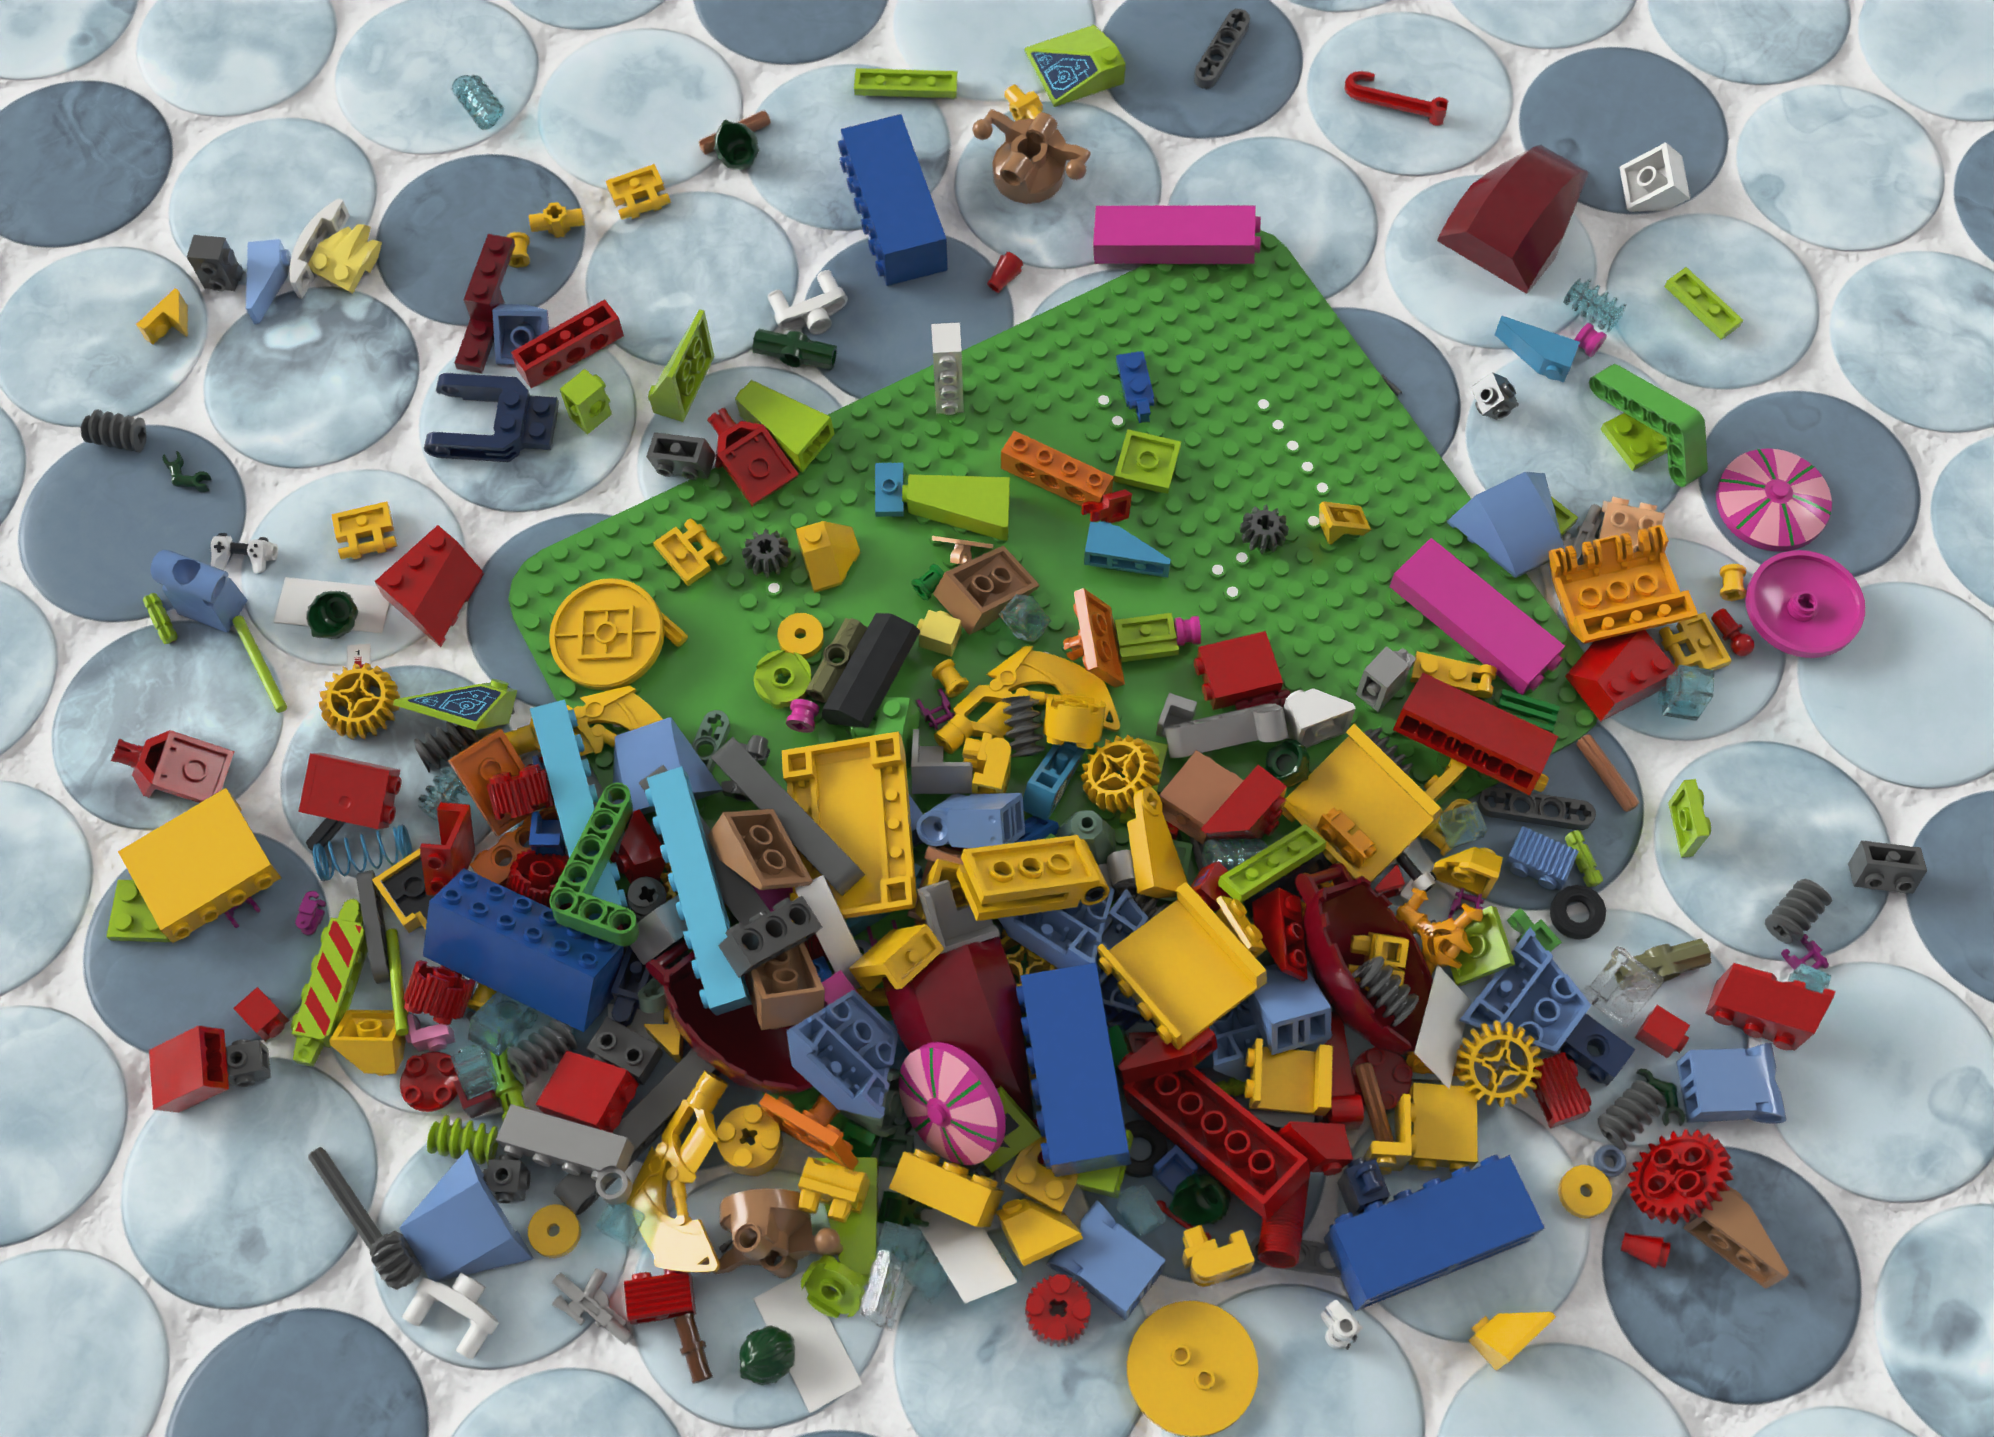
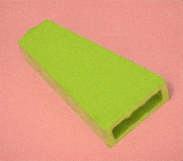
M750 380L735 397L740 417L746 422L763 424L791 464L801 472L807 468L835 435L830 416L753 380Z
M908 474V485H903L902 502H907L908 513L995 539L1008 541L1010 477Z
M877 1157L857 1158L859 1162L853 1169V1171L866 1173L870 1181L861 1214L851 1212L845 1223L828 1218L830 1228L837 1231L841 1240L840 1244L843 1246L842 1253L838 1254L840 1263L848 1266L854 1272L862 1274L866 1279V1285L870 1284V1280H877L879 1162ZM814 1158L825 1163L839 1165L828 1158ZM831 1201L830 1205L824 1204L827 1217L832 1204Z

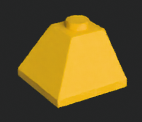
M347 1010L330 1038V1046L363 1073H373L379 1076L396 1074L404 1059L406 1038L405 1036L396 1035L394 1010Z
M1026 1198L1010 1200L1002 1206V1209L995 1211L1009 1246L1023 1266L1083 1239L1081 1232L1064 1212L1059 1214L1042 1204Z
M1552 1312L1498 1313L1489 1320L1485 1315L1471 1328L1475 1335L1468 1341L1497 1371L1510 1362L1556 1316Z

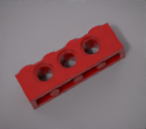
M604 299L513 350L511 354L518 372L532 389L622 338L624 334L619 317Z

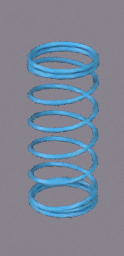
M403 824L398 825L396 831V827L393 826L396 846L394 863L390 861L386 854L380 831H376L380 850L378 866H375L366 848L364 835L361 834L360 838L364 854L362 870H359L350 852L348 839L345 837L344 843L348 858V867L345 874L342 873L335 860L332 843L328 841L332 862L330 877L325 850L320 843L314 844L313 859L319 878L322 881L331 880L334 875V866L345 877L350 871L351 863L358 872H364L367 858L375 869H379L382 865L383 854L388 863L392 866L395 865L398 861L399 850L403 859L413 853L407 828ZM319 854H320V857H321V861H322V865H323V870H322V867H321Z

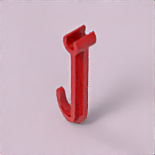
M1367 71L1353 72L1345 80L1344 89L1346 94L1355 100L1427 116L1431 124L1436 126L1443 125L1449 102L1443 97L1434 98L1430 102L1356 84L1355 82L1359 80L1374 81L1375 74Z

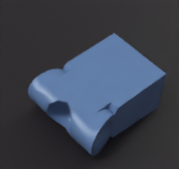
M161 550L152 560L150 569L152 578L157 583L163 585V592L179 615L226 633L230 631L233 626L232 619L239 616L247 599L231 578H228V572L170 550Z
M959 793L953 794L920 817L916 827L918 837L925 844L936 847L950 844L952 847L977 848L1014 843L1025 834L1022 793L971 794L969 796Z
M1276 963L1263 966L1267 972V983L1242 1001L1241 1004L1250 1009V1014L1270 1053L1274 1055L1331 1039V1006L1310 972H1307L1308 979L1301 981L1281 972Z
M1772 1043L1761 1044L1747 1050L1745 1048L1689 1050L1676 1062L1687 1123L1745 1119L1770 1124L1786 1121L1782 1094L1775 1081L1776 1063Z
M1096 1200L1080 1220L1079 1231L1083 1239L1056 1251L1046 1264L1054 1271L1077 1280L1080 1285L1126 1321L1165 1270L1166 1260L1120 1224H1117L1106 1208Z

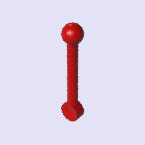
M1158 1200L1155 1202L1154 1209L1158 1213H1165L1187 1230L1194 1228V1226L1184 1222L1169 1211L1164 1201ZM1205 1232L1207 1240H1212L1211 1235Z

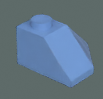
M499 304L492 310L496 364H515L511 354L513 350L549 331L548 310L527 304Z

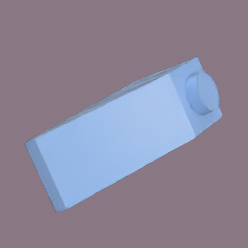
M280 239L248 242L246 310L254 324L261 322L287 278V266H290L291 256L289 250H285Z

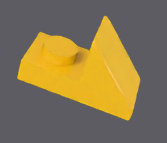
M176 288L136 324L144 338L152 345L165 336L171 327L178 330L184 336H188V306Z
M1325 501L1319 504V523L1329 545L1344 534L1364 536L1371 530L1361 506Z
M667 1006L664 1009V1023L668 1024H644V1027L650 1037L676 1063H679L683 1059L684 1037L676 1028Z

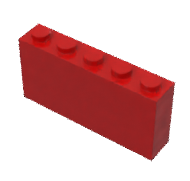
M1422 673L1393 728L1394 731L1528 795H1531L1559 737L1425 673Z

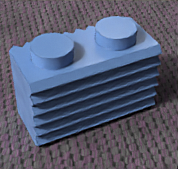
M1521 827L1504 865L1509 867L1510 871L1519 877L1529 876L1538 880L1539 885L1546 889L1554 890L1556 888L1561 890L1566 883L1579 851L1556 842L1554 839L1545 837L1543 834L1533 832L1531 829Z

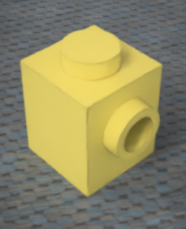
M928 610L925 619L921 618L917 625V628L921 631L918 635L919 647L952 657L962 633L961 620L953 618L944 611L934 612Z

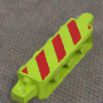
M354 898L344 902L338 919L331 917L328 926L324 927L321 934L322 945L319 954L314 956L311 963L312 974L309 983L305 984L302 989V1004L299 1013L293 1016L291 1022V1034L296 1037L293 1060L301 1065L314 1066L323 1047H332L330 1046V1038L346 1011L349 1010L368 953L361 904Z

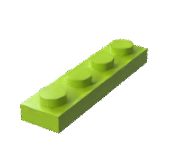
M855 68L854 95L957 98L958 71Z
M1304 824L1220 876L1218 886L1233 899H1237L1242 903L1324 851L1327 842Z

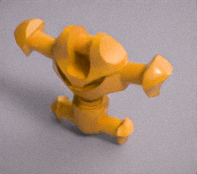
M1414 887L1411 890L1414 894L1410 900L1397 908V914L1395 915L1399 922L1404 920L1412 934L1415 933L1421 936L1422 955L1431 975L1437 965L1440 968L1452 966L1460 969L1462 964L1456 960V957L1461 950L1468 954H1471L1473 951L1464 928L1472 921L1481 922L1483 910L1463 903L1461 907L1464 912L1456 920L1451 917L1442 922L1431 923L1427 918V914L1417 911L1424 900H1429L1427 893Z

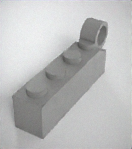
M510 1105L496 1138V1141L504 1148L503 1152L518 1159H521L523 1155L533 1157V1162L545 1167H550L552 1163L562 1166L561 1169L572 1175L579 1176L581 1172L591 1174V1178L596 1181L598 1194L608 1204L618 1205L629 1198L632 1192V1183L625 1174L635 1147L627 1137L516 1105ZM614 1178H621L623 1180V1185L619 1192L612 1195L606 1194L605 1188L610 1180Z

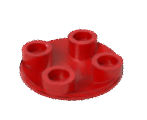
M1376 1047L1368 1049L1355 1059L1351 1067L1355 1094L1360 1093L1365 1105L1355 1066L1370 1062L1374 1069L1385 1110L1395 1108L1402 1095L1409 1094L1413 1071L1400 1054L1379 1050Z
M427 1052L410 1057L406 1062V1067L400 1079L402 1098L410 1107L422 1112H432L444 1108L458 1094L454 1081L459 1079L462 1081L460 1066L452 1056L443 1052Z

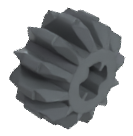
M1267 504L1263 507L1262 511L1255 506L1251 513L1246 512L1243 522L1240 525V533H1242L1243 543H1250V551L1257 547L1260 548L1261 554L1265 552L1266 548L1274 553L1277 546H1282L1285 543V537L1288 535L1289 528L1286 525V516H1278V508L1271 512L1268 511Z
M766 528L762 535L754 531L753 539H746V548L742 550L746 567L753 569V573L756 576L764 572L765 577L769 578L770 572L773 571L780 575V567L788 568V558L791 556L788 540L786 537L781 538L777 530L771 535Z
M393 1231L390 1234L383 1235L377 1242L372 1244L370 1248L371 1261L375 1265L381 1280H384L387 1286L398 1290L414 1282V1279L419 1277L421 1265L402 1234Z

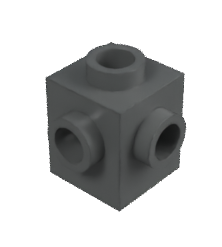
M1490 373L1470 387L1477 401L1475 406L1483 416L1498 420L1508 416L1511 410L1519 405L1515 398L1516 390L1506 377L1496 373Z
M242 1039L232 1042L231 1046H226L228 1081L233 1086L249 1087L254 1085L255 1081L271 1078L269 1049L260 1040Z
M500 1155L499 1160L489 1159L488 1169L483 1170V1179L498 1203L510 1204L514 1200H525L526 1190L530 1187L531 1174L524 1163L510 1155ZM502 1174L508 1175V1177L502 1181Z

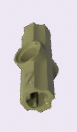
M845 618L833 642L824 649V658L806 689L807 694L814 700L821 703L827 702L867 630V627L860 621L853 618ZM835 658L844 659L840 663L831 662Z
M1702 938L1674 946L1662 944L1646 950L1641 955L1615 961L1613 964L1614 976L1622 989L1653 980L1655 983H1661L1676 978L1683 972L1709 966L1711 963V952L1707 943Z

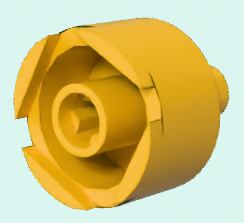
M1054 694L1047 696L1043 734L1047 736V742L1063 745L1064 741L1076 743V746L1079 748H1094V743L1101 741L1106 704L1101 701L1100 706L1094 704L1095 698L1076 694H1062L1061 699L1054 700Z
M750 1104L732 1110L717 1127L716 1132L719 1139L717 1146L726 1165L733 1172L743 1175L760 1176L769 1172L778 1163L783 1149L782 1133L778 1123L770 1119L763 1108L758 1105ZM748 1137L755 1140V1143L751 1146L745 1141Z

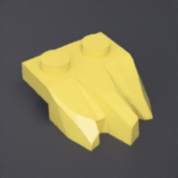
M357 224L352 231L348 226L320 242L308 265L316 275L354 293L364 272L370 273L379 257L382 242L376 240L368 242L371 227L367 225Z

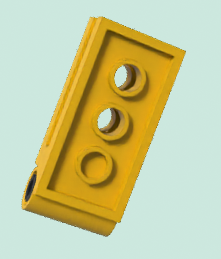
M1078 835L963 849L961 859L964 866H958L956 874L976 921L1078 907L1080 900L1085 905H1095L1103 901L1110 892L1109 886L1087 842L1080 839Z

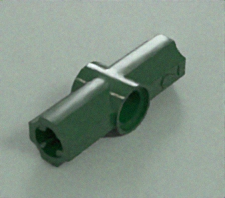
M758 329L753 338V353L780 358L784 364L790 367L797 368L807 364L831 370L836 362L837 346L810 340L807 335L798 331H790L786 335Z

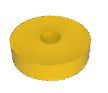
M795 613L786 617L779 625L777 631L781 650H785V653H798L805 659L817 654L824 643V632L821 623L817 618L807 613ZM800 633L806 635L802 639L796 638V636Z
M1579 1165L1571 1168L1563 1175L1559 1182L1558 1195L1563 1207L1572 1215L1579 1218H1593L1601 1214L1609 1206L1612 1199V1187L1602 1171L1593 1166ZM1580 1187L1588 1188L1590 1196H1583L1580 1192Z
M552 1204L539 1209L533 1215L528 1225L530 1244L539 1254L548 1258H560L569 1254L577 1246L581 1236L579 1219L569 1208L563 1205ZM558 1226L560 1228L559 1233L556 1236H550V1229Z

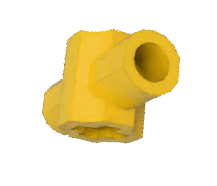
M1016 84L1006 89L1004 97L1010 102L1009 110L1015 121L1035 119L1037 114L1042 113L1043 105L1039 96L1034 91L1025 94Z
M558 202L549 203L548 207L543 209V213L529 215L532 232L548 230V233L553 234L555 238L565 237V234L571 230L570 227L585 225L582 208L566 210V207L561 206Z

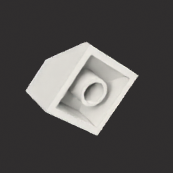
M1666 142L1620 166L1626 207L1630 212L1667 211L1690 199L1682 155Z
M1310 689L1305 692L1303 690L1295 691L1286 698L1283 708L1288 731L1287 739L1296 740L1308 748L1345 734L1349 729L1356 708L1351 702L1316 689Z

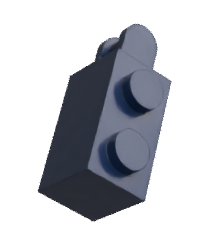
M630 946L627 947L611 989V993L616 1001L612 1009V1017L616 1022L625 1027H629L633 1023L636 1012L640 1009L638 992L653 978L647 970L646 964L643 965ZM663 951V952H661L659 955H657V956L654 958V960H656V959H657L658 957H660L663 953H665V951Z
M1365 1157L1348 1163V1168L1342 1171L1343 1173L1337 1182L1348 1213L1352 1212L1353 1216H1357L1364 1212V1207L1377 1201H1382L1384 1205L1390 1197V1193L1376 1159L1366 1162Z

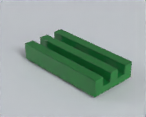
M1505 689L1501 692L1497 706L1502 710L1504 708L1529 718L1534 717L1547 721L1548 724L1515 715L1551 733L1554 732V725L1560 709L1558 705Z

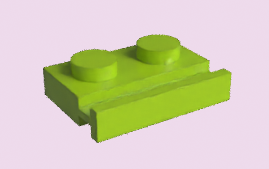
M1172 613L1115 620L1114 626L1121 662L1178 655L1179 647L1177 645Z

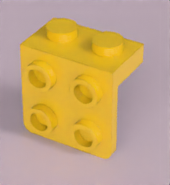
M1403 1094L1394 1110L1395 1142L1372 1141L1364 1155L1366 1162L1376 1159L1382 1175L1391 1174L1392 1171H1402L1407 1162L1411 1161L1412 1154H1416L1417 1137L1416 1134H1411V1122L1416 1120V1104L1411 1103L1410 1094Z

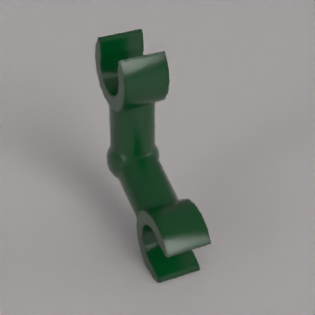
M176 451L177 459L173 462H169L166 455H163V462L167 469L170 470L171 483L174 486L195 487L199 492L209 491L206 484H199L203 480H212L207 472L201 471L194 476L182 475L181 468L184 465V460L180 453Z
M1638 1069L1637 1074L1644 1076L1648 1084L1664 1094L1667 1107L1662 1115L1663 1124L1667 1126L1670 1123L1669 1113H1674L1678 1116V1122L1681 1126L1685 1121V1113L1678 1106L1677 1086L1674 1083L1654 1078L1653 1074L1647 1069Z

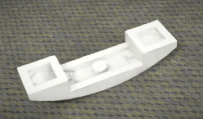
M342 199L331 202L317 213L304 228L295 244L290 260L289 276L290 282L299 298L303 299L315 278L308 262L317 245L325 240L328 234L333 235L342 230L350 217Z
M824 875L813 879L811 885L796 887L795 890L798 897L803 896L822 925V928L816 935L835 973L841 970L855 989L860 988V984L848 968L862 957L863 954L860 952Z

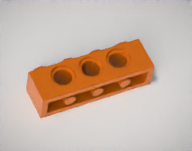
M1015 430L1001 450V469L1081 507L1087 501L1101 503L1103 495L1113 491L1114 476Z
M555 805L545 807L539 812L543 820H559ZM532 814L523 821L520 827L513 832L505 833L496 845L489 850L480 852L474 858V861L469 865L475 874L506 887L510 867L513 861L516 860L517 854H521L522 851L527 852V849L531 850L530 847H524V844L530 838ZM512 858L508 865L499 866L503 859Z

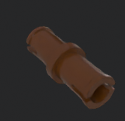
M688 1313L675 1318L674 1323L676 1324L682 1344L680 1352L682 1356L686 1357L692 1377V1384L712 1378L713 1376L704 1352L706 1344L704 1340L701 1341L694 1313Z

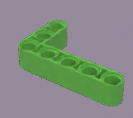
M1617 364L1608 366L1589 379L1590 388L1598 398L1666 437L1669 474L1676 485L1685 487L1707 472L1706 426L1702 414L1697 409Z
M612 783L604 789L549 901L557 923L619 946H629L639 936L637 920L633 911L592 896L633 812L629 788L623 783ZM615 800H624L620 804H612V802ZM603 825H611L607 830L599 829ZM590 851H598L594 856H586ZM577 877H585V880L580 883L572 882ZM565 903L573 904L568 909H559V907ZM592 914H601L600 918L596 920L587 919ZM621 924L631 925L626 930L616 929Z

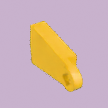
M1145 787L1135 792L1133 801L1136 818L1127 822L1137 893L1154 898L1176 897V888L1184 882L1188 883L1162 812L1161 799L1153 788Z

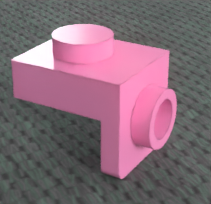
M414 1014L407 1015L409 1033L405 1035L407 1043H412L419 1052L424 1050L439 1051L445 1049L447 1044L455 1042L454 1031L449 1025L436 1024L421 1028L420 1021Z

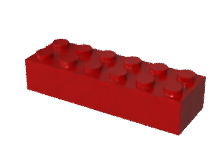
M1195 1067L1128 1083L1123 1086L1127 1104L1149 1121L1156 1129L1266 1221L1311 1176L1309 1162L1304 1155Z

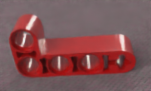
M1331 1011L1332 1037L1324 1044L1332 1046L1331 1109L1323 1116L1324 1123L1344 1124L1346 1131L1359 1130L1364 1122L1363 1101L1360 1093L1355 1094L1343 1021L1336 1011Z

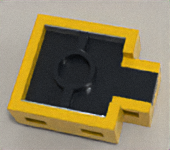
M419 848L372 879L408 933H411L421 925L426 930L429 901L434 897V895H426Z

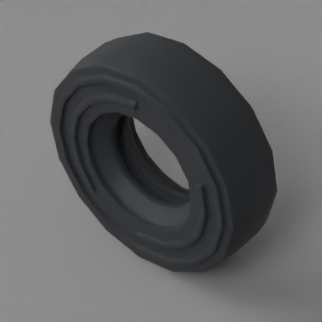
M1572 885L1565 887L1556 894L1551 902L1550 917L1552 924L1561 934L1568 938L1580 940L1590 938L1600 930L1605 922L1606 907L1603 899L1596 891L1587 886ZM1571 902H1581L1589 911L1588 920L1580 923L1571 920L1567 914L1568 904Z
M1135 1120L1127 1122L1125 1129L1130 1130L1134 1138L1141 1137L1148 1140L1152 1151L1145 1160L1139 1161L1130 1157L1131 1164L1126 1166L1125 1174L1137 1178L1151 1176L1154 1165L1167 1154L1166 1137L1149 1121Z

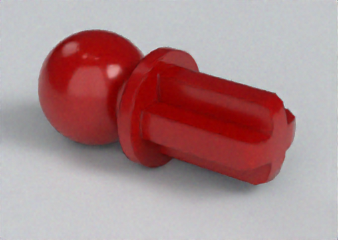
M1722 608L1712 615L1711 620L1724 635L1722 639L1724 641L1731 639L1730 647L1734 654L1747 656L1753 651L1755 645L1753 638L1748 634L1740 633L1743 629L1742 624L1738 625L1726 609Z

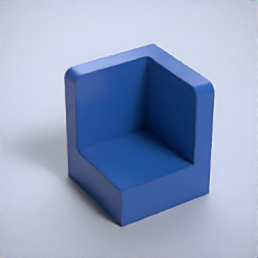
M539 812L532 813L529 846L532 851H536V855L541 853L543 856L545 854L548 856H552V854L565 856L566 849L560 821L543 820Z
M1175 1145L1154 1165L1152 1176L1173 1196L1176 1186L1189 1175L1197 1173L1199 1167Z

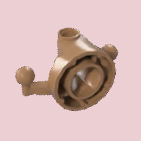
M991 109L984 119L977 120L973 125L972 132L979 140H986L992 135L993 127L991 124L996 125L1005 133L1006 142L996 151L992 162L993 179L1000 193L1012 201L1024 204L1040 203L1053 197L1063 184L1065 170L1067 176L1072 180H1079L1085 176V163L1091 155L1090 151L1078 145L1067 144L1057 129L1056 120L1047 113H1039L1035 119L1013 121L1006 115Z
M770 1188L746 1190L724 1198L720 1204V1225L724 1230L732 1233L733 1248L718 1259L720 1268L717 1272L712 1273H728L744 1264L762 1265L776 1277L787 1278L795 1272L798 1260L810 1254L820 1256L838 1255L842 1253L843 1246L840 1244L839 1234L832 1228H823L816 1235H812L811 1213L799 1209L800 1192ZM782 1256L781 1261L774 1266L776 1258ZM709 1258L700 1265H709Z

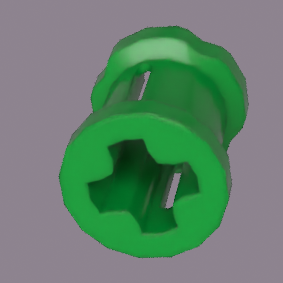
M933 563L927 573L919 579L911 581L912 587L923 600L928 601L945 572Z

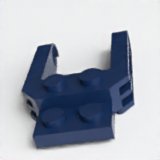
M443 373L438 376L436 392L438 394L441 393L449 397H461L463 400L498 402L493 427L494 435L431 432L426 435L424 451L430 456L447 459L510 462L520 455L522 449L551 450L559 408L557 397L530 396L528 389L517 377Z

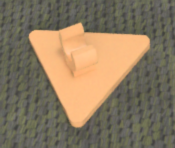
M932 536L934 541L955 543L954 550L950 556V563L964 564L972 560L971 546L993 549L994 545Z

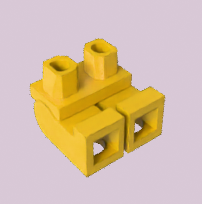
M983 733L982 740L966 737L962 758H964L963 762L972 763L973 772H975L972 780V794L1006 793L1011 766V746L1009 742L1003 738H993V734Z
M1368 932V936L1352 935L1350 943L1351 953L1364 954V962L1374 957L1382 956L1385 959L1382 967L1390 965L1393 968L1391 976L1399 975L1402 978L1400 985H1403L1405 972L1398 967L1405 968L1409 946L1408 939ZM1348 964L1347 967L1352 974L1359 965ZM1359 977L1355 978L1358 984L1361 980Z
M808 1157L798 1184L801 1192L799 1209L816 1214L819 1203L830 1205L831 1201L832 1204L828 1218L845 1223L851 1212L858 1214L862 1212L870 1186L868 1176L864 1172L853 1171L840 1165L825 1163Z
M1202 1225L1183 1231L1184 1237H1182V1242L1185 1249L1182 1262L1185 1269L1190 1267V1278L1197 1286L1208 1287L1251 1272L1255 1260L1243 1230L1230 1234L1228 1244L1218 1248L1215 1239L1207 1240Z

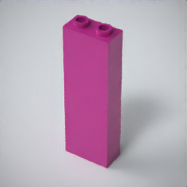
M1256 205L1096 206L1093 242L1094 264H1254L1255 253H1260L1261 237L1255 236V233H1260L1261 216L1255 217Z
M1430 538L1394 573L1390 584L1391 589L1481 663L1496 667V675L1519 694L1524 695L1529 689L1536 690L1545 679L1542 675L1547 670L1553 672L1563 661L1561 654L1565 645L1434 539Z

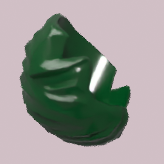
M724 120L716 133L714 150L718 159L722 160L727 168L745 171L754 163L759 152V146L755 133L745 124Z
M327 591L317 595L311 605L307 607L306 620L313 637L336 639L349 633L354 628L358 609L350 594L344 591Z
M1287 739L1284 743L1269 749V752L1266 753V768L1264 769L1287 787L1306 781L1309 775L1310 758L1306 751L1307 748L1296 740Z
M1194 1173L1176 1186L1173 1199L1168 1208L1176 1217L1190 1225L1203 1226L1207 1223L1215 1224L1218 1220H1222V1217L1226 1216L1227 1210H1229L1231 1202L1230 1190L1209 1174L1198 1175Z
M772 1325L761 1330L752 1331L740 1348L741 1378L751 1380L760 1385L776 1383L780 1378L789 1373L795 1360V1344L791 1333Z

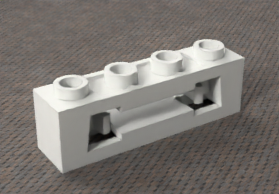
M960 323L931 324L936 414L952 415L964 412Z

